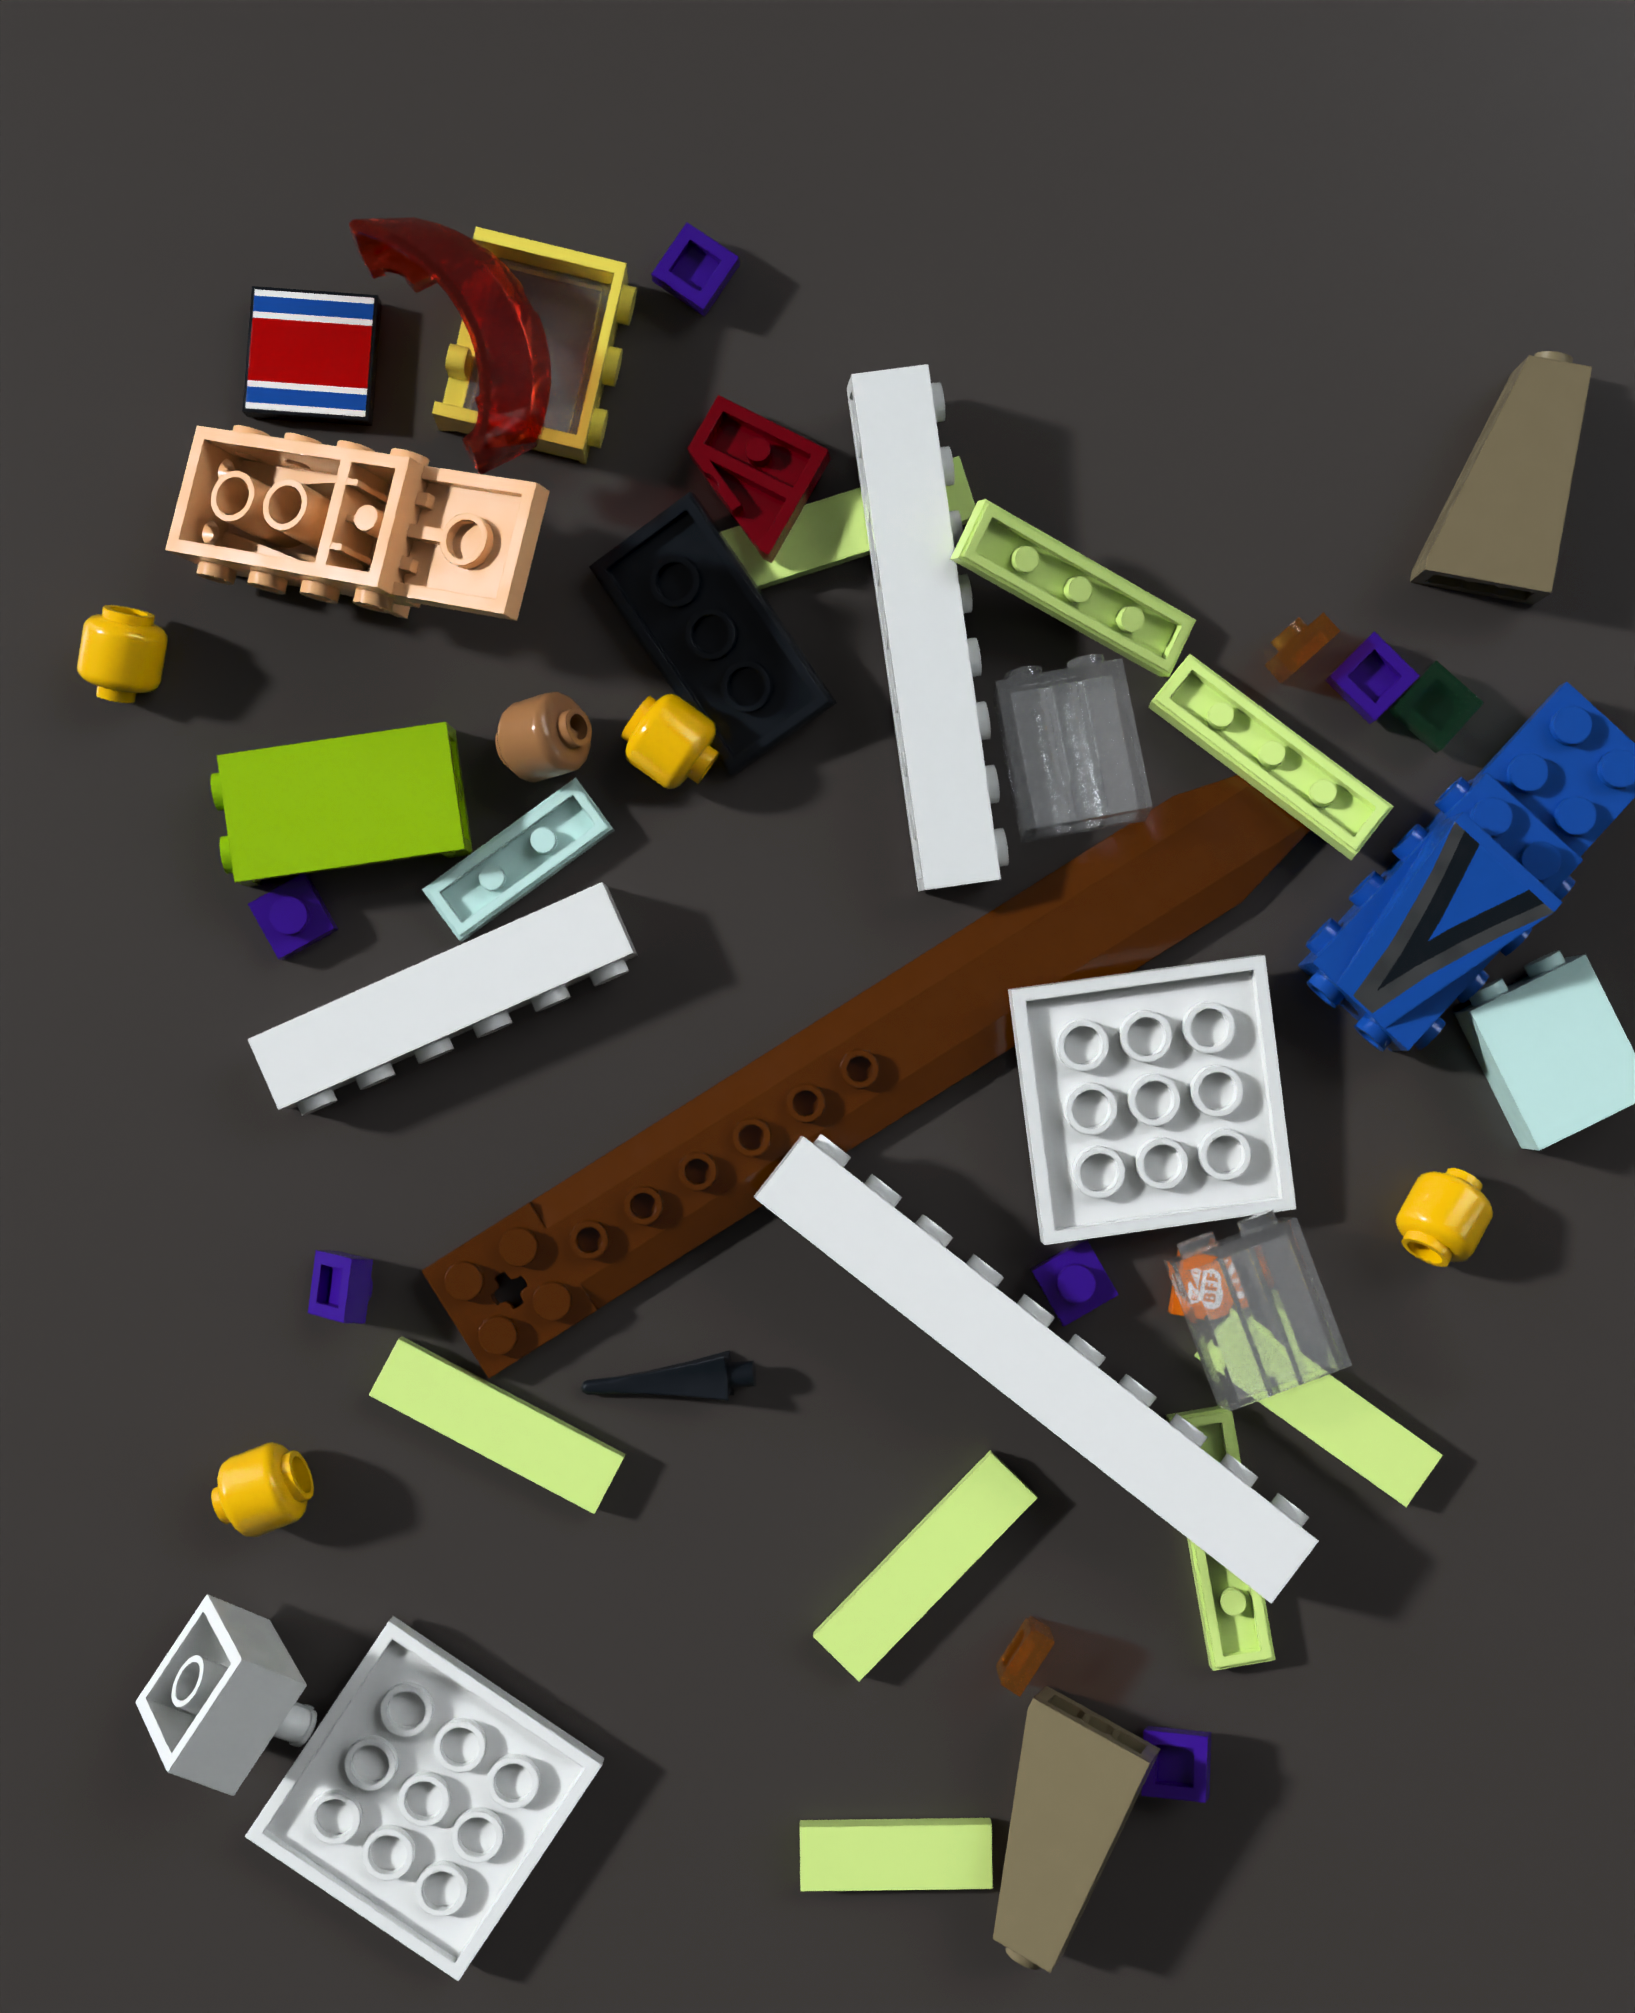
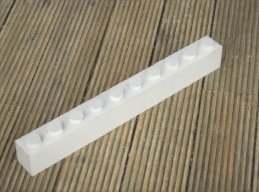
M820 1134L814 1143L804 1136H800L754 1195L756 1200L1272 1604L1319 1542V1540L1302 1528L1309 1519V1516L1279 1493L1276 1494L1271 1502L1257 1493L1251 1487L1259 1477L1228 1453L1220 1463L1200 1448L1208 1437L1177 1413L1169 1423L1149 1408L1157 1398L1155 1395L1127 1374L1123 1376L1119 1383L1099 1368L1106 1358L1077 1334H1074L1070 1341L1066 1343L1048 1328L1055 1319L1053 1315L1026 1294L1017 1303L997 1288L1004 1277L975 1254L970 1257L967 1263L959 1259L946 1248L953 1239L950 1234L924 1214L920 1216L916 1223L895 1208L902 1197L873 1174L863 1183L847 1171L844 1166L851 1157L825 1136Z

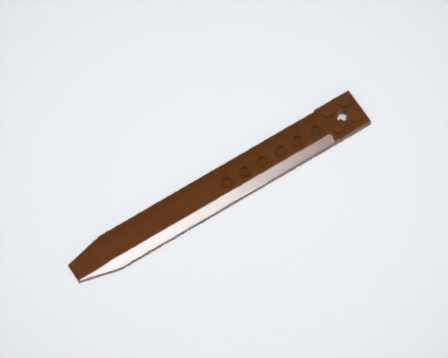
M1238 775L1174 795L421 1271L487 1377L491 1378L761 1207L763 1204L756 1200L754 1195L800 1136H804L814 1143L818 1136L822 1134L846 1153L1014 1047L1015 1040L1008 989L1133 972L1242 903L1303 839L1310 829ZM505 1272L510 1279H515L519 1276L525 1279L527 1287L520 1292L521 1298L524 1301L522 1305L514 1307L508 1300L500 1303L496 1299L494 1292L500 1287L496 1279L499 1274Z

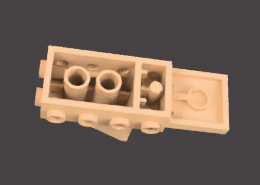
M234 425L232 431L197 426L165 550L197 564V576L221 584L234 585L236 576L247 577L248 585L276 594H285L287 585L300 587L299 593L301 595L332 604H338L339 596L342 594L352 597L353 603L360 607L389 613L408 619L410 607L420 608V605L423 604L517 621L550 491L536 482L430 467V460L427 457L404 449L393 448L390 454L375 452L369 447L350 441L339 440L336 446H331L296 433H285L284 438H278L242 425Z

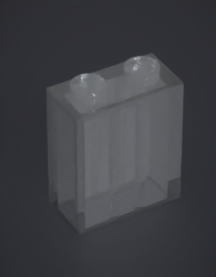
M1102 654L1085 655L1070 660L1067 663V668L1043 672L1041 666H1024L1008 671L1004 675V680L995 682L993 702L1021 843L1146 821L1153 805L1123 658L1105 661V657Z
M1273 1209L1238 1221L1237 1225L1240 1233L1217 1241L1214 1232H1208L1177 1244L1180 1255L1164 1260L1216 1403L1219 1407L1229 1411L1352 1366L1297 1217L1276 1218Z

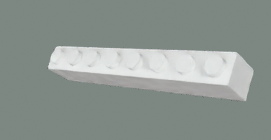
M928 364L851 374L846 389L918 892L1000 880V867L1008 866L1009 854L1004 829H994L991 804L999 803L1000 800L997 771L995 765L985 766L982 740H987L991 737V727L987 704L985 701L976 702L973 677L981 676L982 673L980 648L977 638L967 639L964 613H971L973 610L972 591L968 574L958 575L957 563L950 559L963 533V527L959 511H949L946 486L954 485L955 474L951 449L949 446L940 447L937 422L945 421L946 415L943 388L940 382L931 383Z

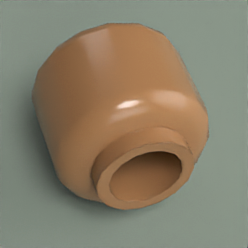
M560 692L544 693L515 702L502 713L495 736L496 749L503 764L520 779L538 782L577 771L587 761L591 748L592 727L586 713L582 711L581 707L571 697Z

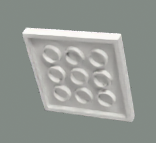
M1265 955L1245 956L1008 989L1040 1241L1044 1245L1296 1209Z
M392 1616L245 1837L459 1981L603 1765L604 1757L395 1616Z

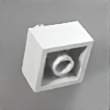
M209 1594L205 1596L135 1702L168 1773L231 1796L235 1795L273 1736L289 1742L292 1746L301 1747L309 1740L317 1723V1712L313 1710L314 1707L296 1702L307 1684L271 1621Z

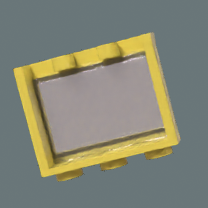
M476 227L473 241L477 258L471 283L465 281L461 292L460 308L463 318L457 344L451 343L447 351L445 369L449 378L443 403L434 402L432 411L439 431L462 432L578 460L580 463L586 464L590 446L601 448L606 431L608 410L599 408L604 385L615 387L620 371L623 349L613 347L618 324L630 325L635 306L637 287L628 285L627 263Z

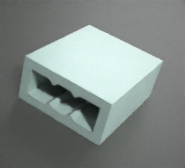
M1557 950L1544 955L1524 966L1528 974L1527 977L1509 986H1506L1503 978L1487 983L1469 999L1470 1005L1454 1012L1521 1149L1540 1151L1635 1104V1052L1586 954L1564 958L1561 951Z

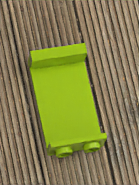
M447 722L216 755L219 773L211 774V792L216 809L225 813L228 835L220 837V856L225 872L227 874L233 873L234 883L254 887L260 886L261 880L435 854H442L447 858L473 853L456 730Z

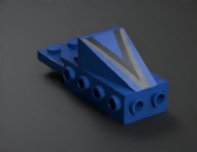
M1565 682L1559 685L1475 778L1466 781L1463 777H1460L1445 790L1434 804L1440 810L1439 813L1425 828L1419 824L1411 828L1392 849L1391 852L1397 858L1380 876L1376 871H1373L1350 894L1348 899L1354 905L1338 922L1333 918L1328 919L1310 937L1305 946L1311 952L1298 965L1310 977L1307 981L1309 988L1331 1007L1336 1008L1340 1004L1358 1021L1354 1025L1356 1031L1376 1049L1382 1052L1386 1048L1390 1051H1409L1413 1045L1418 1050L1426 1047L1444 1028L1446 1022L1440 1016L1456 998L1461 1003H1464L1485 984L1489 975L1483 969L1499 952L1504 956L1512 953L1529 936L1533 926L1554 913L1563 903L1561 899L1566 896L1576 883L1570 874L1583 861L1581 856L1635 798V743L1571 684Z

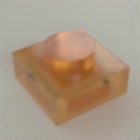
M1324 612L1309 625L1299 616L1270 642L1277 649L1278 653L1264 666L1280 683H1283L1334 638L1340 630Z

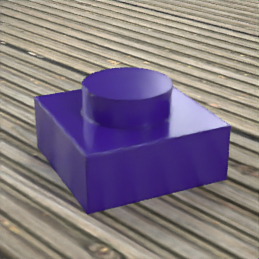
M686 222L651 273L652 281L705 317L739 268L740 260L737 255Z
M1374 631L1325 681L1371 724L1420 675Z
M300 874L248 903L249 908L279 960H286L339 930L307 874Z
M1087 1239L1074 1243L1030 1269L1063 1327L1119 1295Z
M316 1250L308 1313L341 1323L365 1324L368 1301L373 1290L371 1277L373 1259L340 1251Z
M1147 1726L1143 1732V1739L1161 1750L1142 1787L1141 1796L1206 1803L1210 1797L1212 1732Z

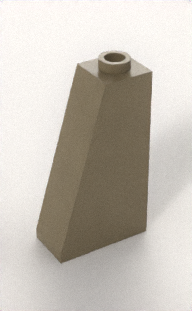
M1541 351L1535 353L1534 356L1529 355L1511 373L1412 569L1410 582L1531 605L1536 604L1552 593L1592 366L1573 363L1572 356L1562 352Z
M1045 1686L1033 1697L1027 1709L993 1940L1004 1945L1008 1956L1018 1964L1033 1970L1042 1968L1051 1973L1071 1940L1161 1749L1048 1686Z

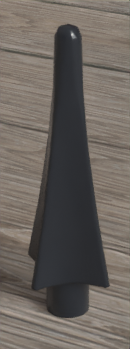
M729 1350L649 1371L586 1380L582 1383L581 1389L587 1395L617 1393L655 1394L729 1401V1395H734V1388L756 1386V1368L754 1360L731 1362Z

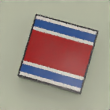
M252 286L242 412L247 417L372 426L382 301L379 296Z

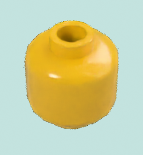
M104 605L102 614L92 615L85 621L81 636L77 672L84 680L97 686V697L119 703H134L136 693H147L158 688L162 680L168 635L162 628L154 624V614L130 607Z
M666 694L658 700L648 696L635 711L621 734V738L628 742L625 750L627 761L667 789H674L680 786L687 778L698 784L719 755V752L710 746L716 735L715 723L675 694Z
M1448 1168L1446 1173L1432 1171L1421 1174L1411 1188L1395 1220L1397 1228L1403 1236L1401 1241L1403 1247L1418 1259L1438 1267H1447L1450 1262L1466 1261L1474 1253L1493 1217L1491 1203L1481 1192L1482 1183L1472 1174L1458 1168Z
M270 1442L227 1459L219 1469L217 1477L218 1487L213 1488L211 1499L214 1511L222 1523H231L244 1536L258 1537L298 1521L306 1511L307 1501L313 1496L314 1483L309 1466L298 1451H289L282 1444Z

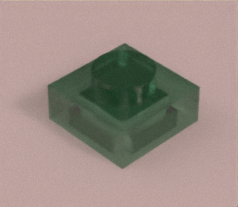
M1436 660L1425 669L1420 677L1391 707L1389 712L1433 752L1437 753L1448 744L1484 702Z

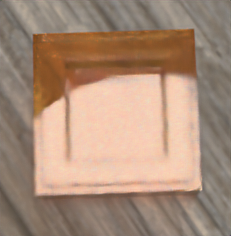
M1032 1616L1030 1618L1026 1617L996 1664L1001 1685L1019 1697L1055 1644L1050 1628Z

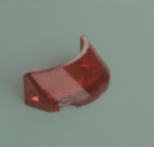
M415 217L354 219L349 222L357 252L372 279L386 276L385 272L398 274L406 279L407 284L416 293L438 283L460 313L471 338L479 373V396L475 397L478 408L476 425L462 439L464 448L477 472L484 474L537 447L545 427L544 420L549 403L550 387L552 385L551 360L541 319L525 295V289L521 282L491 251L470 237L441 224Z

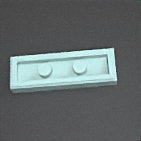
M575 777L422 890L458 940L463 942L615 830Z

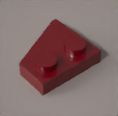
M720 395L715 399L687 448L695 465L759 554L770 563L776 557L831 460L828 449Z

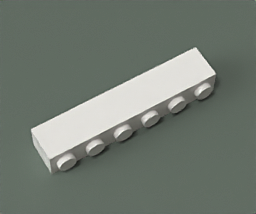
M601 882L249 1038L248 1042L278 1110L298 1107L301 1115L304 1116L338 1101L334 1090L357 1081L360 1090H363L395 1076L396 1073L392 1064L415 1055L418 1063L422 1064L452 1051L454 1047L450 1039L464 1032L474 1029L477 1038H480L512 1024L509 1013L532 1003L535 1012L557 1005L571 997L567 989L568 986L588 977L591 978L594 986L620 977L629 972L625 961L638 956L608 887Z

